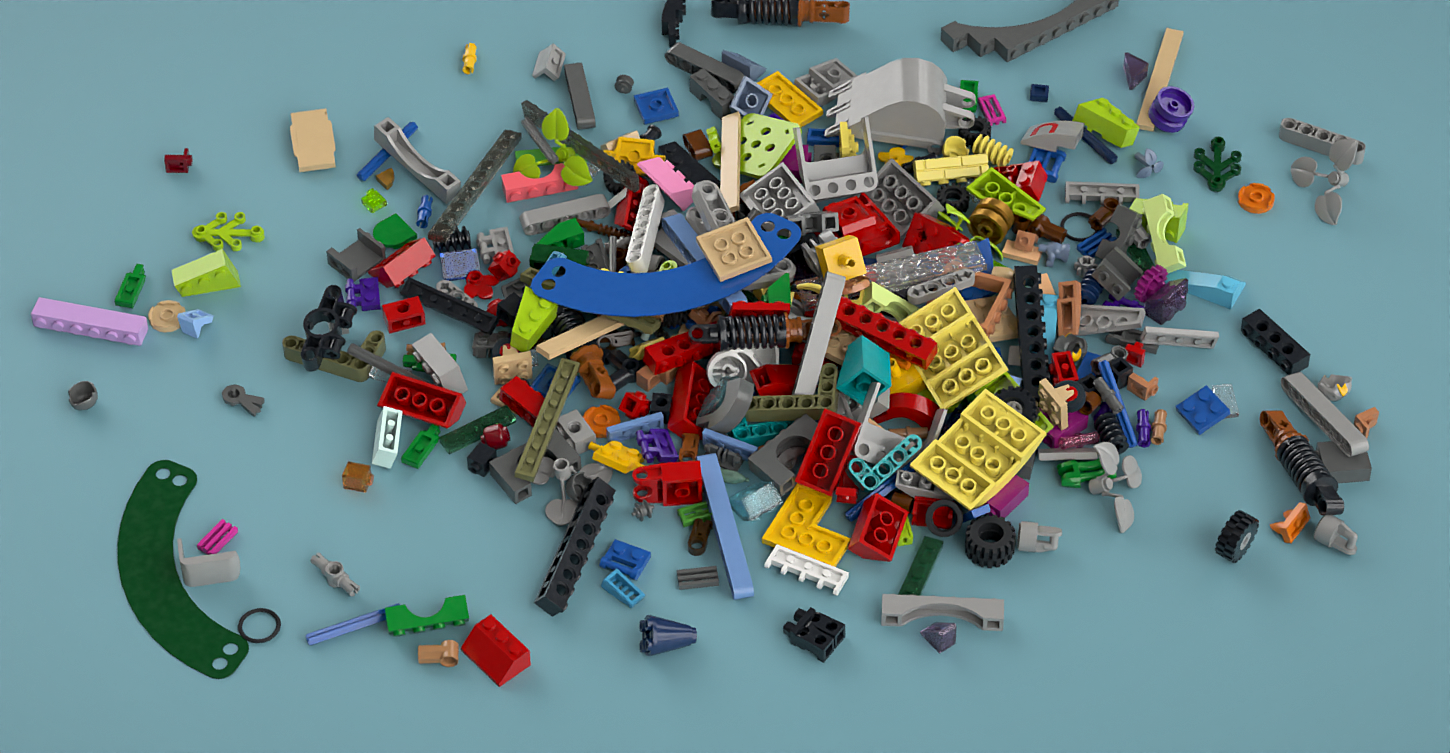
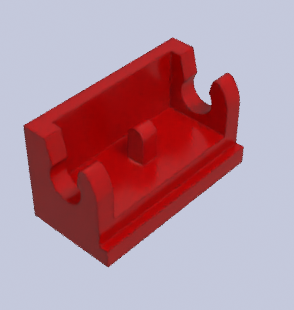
M915 496L912 525L927 527L925 522L927 509L932 503L940 499ZM947 506L937 508L933 514L935 526L939 529H950L954 511Z

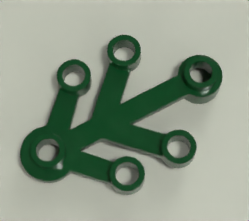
M1217 136L1211 140L1210 149L1214 152V162L1205 155L1204 149L1196 148L1194 151V158L1200 161L1194 163L1193 170L1208 180L1209 189L1213 192L1222 191L1227 180L1241 174V166L1234 163L1241 161L1242 153L1233 151L1231 152V157L1221 163V153L1225 150V141L1222 137ZM1205 165L1213 171V175L1204 169ZM1231 166L1230 171L1221 175V171Z

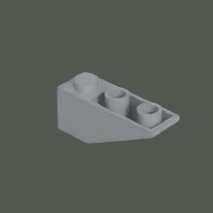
M897 469L895 487L911 497L953 499L921 474Z

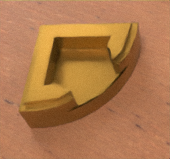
M392 168L376 175V180L386 190L392 187L395 178Z

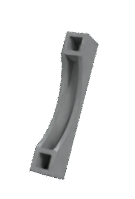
M387 117L374 125V140L445 204L460 196L461 181L449 170L437 168L425 160L410 144L401 128L394 121Z
M883 594L881 626L902 627L913 620L923 617L950 616L966 620L981 630L1003 631L1004 599Z

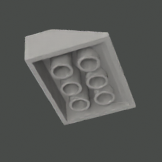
M892 158L877 172V187L872 191L864 192L900 231V241L906 237L915 212L937 218V212L945 210L935 197ZM856 193L854 196L859 198L861 193Z
M783 162L740 193V198L750 211L754 207L762 213H773L778 216L821 211ZM764 222L762 224L767 232L775 228L772 222Z

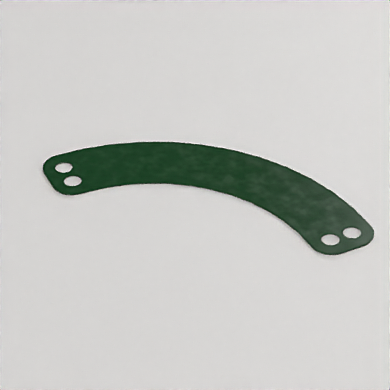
M170 460L156 461L147 468L136 484L126 504L120 523L117 558L121 584L127 601L138 621L161 647L188 667L210 678L223 679L229 677L237 670L249 652V644L242 636L224 628L207 616L189 597L183 587L175 566L173 540L179 514L186 499L197 484V475L192 469ZM160 469H168L170 471L169 477L165 479L157 478L156 473ZM179 475L187 478L186 483L181 486L174 485L172 481ZM230 643L236 644L238 651L232 655L225 654L223 651L225 645ZM218 658H224L227 661V666L223 669H215L212 663Z

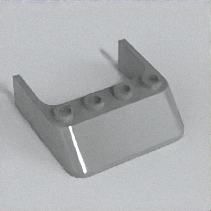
M861 117L865 149L861 154L810 163L805 161L800 127L793 128L799 173L804 189L812 199L817 200L867 192L877 187L878 178L868 117Z
M872 382L869 386L857 420L863 424L853 446V451L857 458H861L874 465L905 439L903 436L868 422L881 385L879 382ZM944 408L937 409L926 440L922 442L921 448L898 468L899 470L919 456L935 439L938 440L948 410ZM911 441L904 449L907 451L913 447L914 442ZM893 453L894 460L900 462V454Z

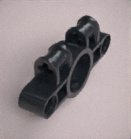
M337 285L328 286L324 291L319 307L310 311L304 318L303 328L306 340L301 351V358L307 371L319 369L323 358L333 360L340 358L341 348L346 343V340L341 336L342 328H351L353 316L357 314V308L354 305L344 303L341 288ZM319 322L334 323L332 330L326 334L321 335L310 332V330H313L314 325Z

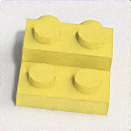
M840 122V158L856 156V153H858V142H855L854 134H851V129H848L847 122Z

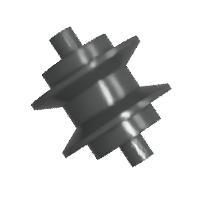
M619 75L616 79L615 89L620 93H630L634 80L628 75Z
M643 500L642 505L634 504V512L631 514L640 519V521H643L646 515L648 518L652 517V509L655 507L646 500Z

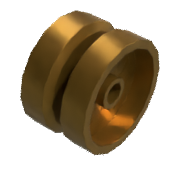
M986 197L980 200L968 218L971 223H967V228L973 237L977 235L985 239L989 238L990 242L997 245L1002 242L1013 225L1014 214L1009 206L1001 200Z

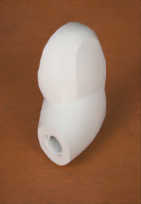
M760 343L759 349H755L754 344H752V349L748 350L745 344V349L741 350L739 349V344H737V350H733L731 347L723 352H717L707 364L706 374L708 380L716 389L726 392L727 381L741 377L753 383L749 371L765 364H779V348L774 346L773 349H770L767 343V348L762 349Z

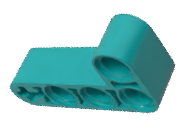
M743 417L740 423L727 434L729 437L759 447L775 438L781 430L788 428L794 421H770L748 425L746 418Z
M911 434L872 468L861 458H854L846 464L845 472L862 492L869 493L921 448L922 440L918 435ZM911 441H913V447L906 451L904 448L907 447ZM893 453L900 454V462L894 460ZM852 463L859 466L860 471L858 473L851 469ZM880 465L886 467V475L879 472ZM865 478H869L872 480V487H867L865 485Z

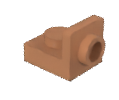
M1018 230L1014 248L1032 252L1034 243L1037 244L1039 236Z
M699 308L691 310L688 316L697 324H709L717 321L718 315H722V312L716 311L710 314L706 309Z
M1134 372L1128 377L1127 390L1144 401L1157 393L1159 388L1157 377H1154L1149 382Z
M1373 407L1355 415L1354 426L1366 438H1368L1369 429L1377 424L1379 411Z

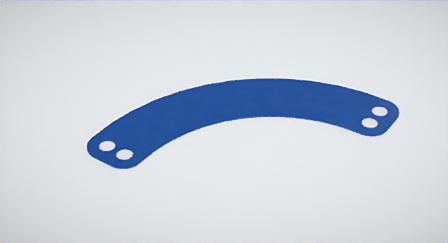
M763 213L758 215L751 223L770 253L772 262L722 282L717 278L706 257L685 266L650 273L610 272L587 267L566 258H553L547 261L533 278L531 288L534 294L540 298L560 306L587 313L607 316L641 317L683 312L728 297L764 276L783 260L799 242L801 230L796 223L776 214ZM764 222H772L775 228L770 232H765L761 229V225ZM781 229H787L791 232V236L787 239H781L777 236V233ZM561 266L565 268L566 273L561 277H556L552 274L553 268ZM548 279L553 280L555 287L551 290H545L541 286L542 282Z

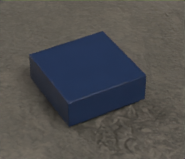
M1031 84L1030 101L1048 102L1049 85Z

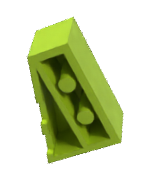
M1103 97L1078 104L1072 120L1085 123L1084 125L1087 126L1088 131L1093 132L1094 130L1102 134L1101 138L1120 148L1133 145L1140 128L1132 119L1124 115L1120 109L1114 107Z
M1135 198L1130 209L1142 214V227L1148 233V221L1143 213V201L1147 199ZM1172 202L1174 216L1165 227L1166 240L1177 243L1186 228L1189 203L1175 205Z
M525 286L512 329L510 346L521 352L530 351L556 318L558 304L538 297L531 288Z

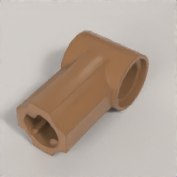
M445 640L441 645L418 646L419 664L441 663L445 667H454L458 664L459 645L454 640Z

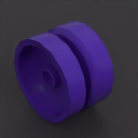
M1163 87L1148 110L1149 118L1158 129L1170 133L1179 132L1184 128L1187 120L1193 113L1195 108L1194 101L1186 91L1178 87Z

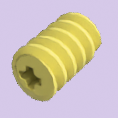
M980 134L973 144L972 152L974 155L987 154L988 162L991 161L992 164L1002 167L1010 162L1014 149L1010 148L1007 151V145L1001 148V142L996 143L995 139L990 140L989 136L983 138V135Z

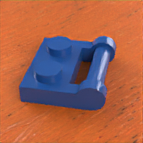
M1034 147L1029 162L1040 161L1048 175L1047 181L1056 183L1060 166L1065 161L1067 155L1061 150L1053 152ZM1052 157L1055 158L1052 170L1049 171L1046 169Z
M615 539L606 555L601 558L599 567L612 570L617 568L621 573L637 580L650 560L651 552Z

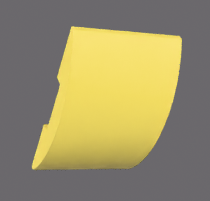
M956 287L899 322L903 327L913 329L918 334L930 337L937 342V354L928 368L924 370L916 365L914 366L941 409H948L1008 371L1007 366Z
M985 389L960 414V418L938 440L935 439L910 464V467L969 511H972L990 500L1017 474L1046 436V432Z

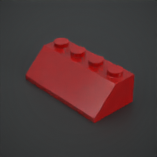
M694 361L677 370L667 428L680 438H682L683 433L699 434L700 440H702L703 428L696 426V419L716 411L719 390L709 382L706 370Z
M392 372L377 406L400 410L402 415L448 429L460 419L466 401L462 393Z
M824 408L794 482L833 497L863 423Z

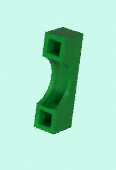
M465 595L445 598L440 611L429 617L414 615L405 604L385 607L388 634H393L394 637L403 636L407 631H413V633L425 632V628L431 627L434 630L446 628L445 625L453 624L454 627L466 625L465 622L469 621Z

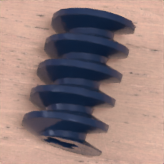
M1089 269L1080 282L1081 304L1094 305L1104 289L1091 276L1095 269Z

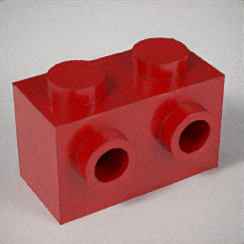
M1071 351L1051 354V364H1048V371L1053 376V387L1064 380H1079Z

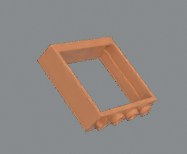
M947 264L941 277L967 268ZM973 270L975 272V283L972 287L999 293L984 323H979L989 338L991 334H994L996 323L999 324L1002 311H1006L1008 300L1012 299L1014 288H1012L1011 279ZM947 282L945 284L952 285V282Z

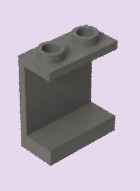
M361 228L357 229L358 240L339 253L332 247L326 251L328 264L347 279H353L354 282L386 258V249L383 243L375 240L368 232L363 231Z
M1115 246L1103 258L1091 276L1119 301L1131 290L1130 285L1143 273V270L1118 246Z

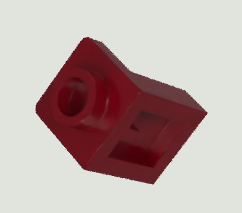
M184 148L183 155H165L166 173H188L189 166L193 164V157L189 155L188 148Z

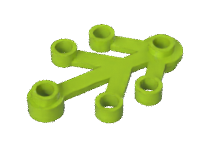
M225 212L217 213L215 220L207 225H198L192 230V235L196 241H206L212 246L214 251L224 248L223 241L233 251H240L242 249L241 240L233 239L231 236L250 237L253 242H261L265 238L263 228L258 225L253 226L251 229H233L239 224L246 222L243 212H237L232 221L219 229L214 228L220 224H225L228 220ZM212 236H218L221 239H214Z

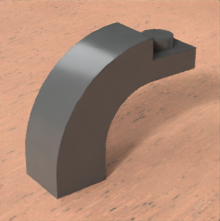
M741 377L727 381L725 397L720 407L711 414L698 417L696 419V426L703 428V430L707 428L723 435L730 432L740 423L748 411L755 384Z

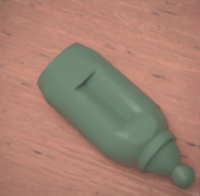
M720 468L725 483L749 482V478H745L738 471Z

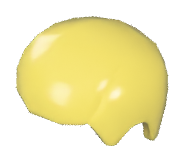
M959 136L948 137L942 146L943 157L969 155V149L966 148V140Z

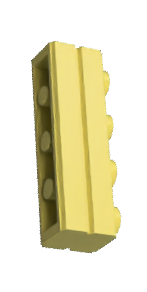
M987 154L915 160L913 162L914 179L923 187L931 186V182H938V185H944L949 183L950 180H956V183L967 182V179L974 178L975 181L989 169Z

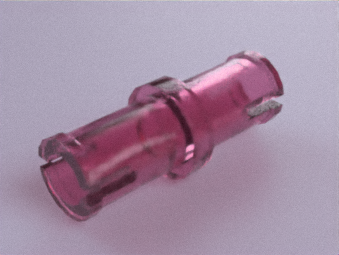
M1096 431L1085 434L1075 433L1074 436L1059 438V446L1062 450L1072 447L1083 448L1084 445L1097 444L1099 442V435Z

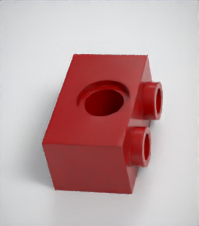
M419 296L382 305L383 318L389 334L426 325L425 313Z

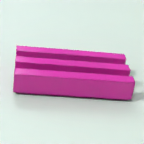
M995 94L978 98L977 103L991 126H993V123L999 125L1001 121L1006 123V116ZM989 100L992 101V103H993V105H994V107H995V109H996V111H997L999 117L996 116V114H995V112H994V108H993V106L991 105V103H990Z
M222 519L197 544V548L208 555L217 554L238 533V527H232L231 523H226Z

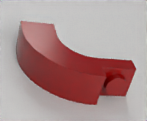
M892 393L890 394L889 409L874 417L873 420L879 424L893 418H907L915 421L921 427H927L928 431H930L936 411L941 408L930 399L917 394Z
M850 455L847 463L857 457ZM852 463L851 469L858 473L860 471L859 466ZM844 468L839 485L836 487V502L856 504L859 488L848 477Z

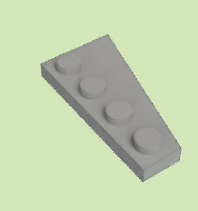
M1081 304L1078 335L1075 336L1141 328L1146 314L1145 309Z

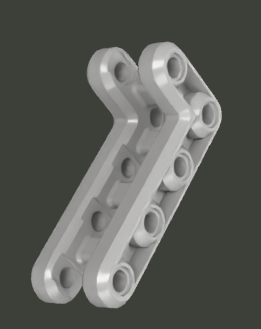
M704 180L694 185L691 196L695 206L687 210L685 219L698 236L736 222L719 187L715 183ZM784 258L768 273L741 289V291L746 296L748 303H755L759 300L753 294V290L768 288L785 273H789L791 283L794 279L796 267L791 260Z

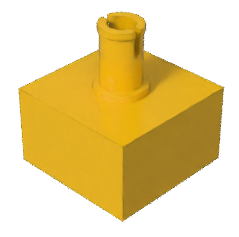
M847 235L815 246L823 278L827 271L845 276L846 280L867 273L857 237Z
M890 358L892 384L890 394L900 392L918 394L927 389L914 364L907 371L899 367L896 359Z

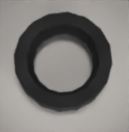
M940 499L932 503L927 509L925 522L928 529L934 535L949 537L961 528L963 512L956 502L949 499ZM942 506L951 508L956 515L955 524L947 530L937 528L933 522L934 511Z

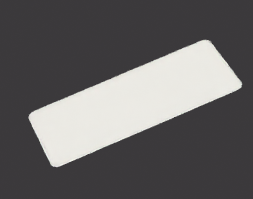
M628 186L608 201L610 209L626 197Z

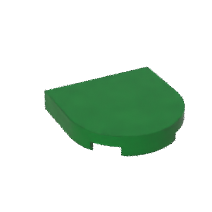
M395 213L380 221L374 227L373 238L383 243L387 248L398 249L406 243L416 240L417 233Z

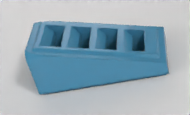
M617 568L602 581L601 587L630 608L645 597V594ZM629 590L630 592L625 595L624 592ZM633 594H635L636 597L633 600H630L629 598Z

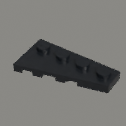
M676 141L659 146V153L663 156L665 155V161L668 160L675 167L673 169L675 172L679 170L686 177L684 179L686 183L690 181L695 185L697 182L708 180L715 183L720 189V181Z

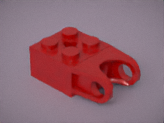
M915 212L902 247L912 246L915 254L927 260L946 266L951 264L960 267V263L953 256V249L958 243L969 244L970 239L954 227L934 217Z
M700 461L668 462L641 466L632 473L633 481L638 484L633 489V497L638 502L642 503L643 500H646L649 503H663V506L692 505L702 502ZM639 473H645L647 475L646 478L641 479L637 478L636 476ZM639 491H646L648 493L646 496L637 495Z

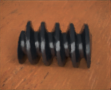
M462 226L461 231H459L458 227H455L454 232L447 228L446 234L443 229H440L439 234H437L436 230L432 231L434 253L436 248L441 253L443 247L448 252L450 246L455 251L458 245H460L462 250L465 244L468 245L469 249L471 248L470 233L465 226Z
M1106 412L1097 417L1094 422V429L1097 431L1100 441L1112 443L1119 455L1125 452L1129 444L1119 421L1116 419V415L1113 412Z

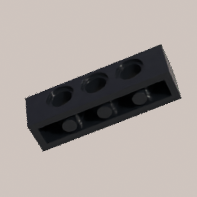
M1260 308L1242 318V334L1248 337L1257 348L1261 349L1269 359L1279 365L1282 371L1291 375L1309 366L1311 354Z

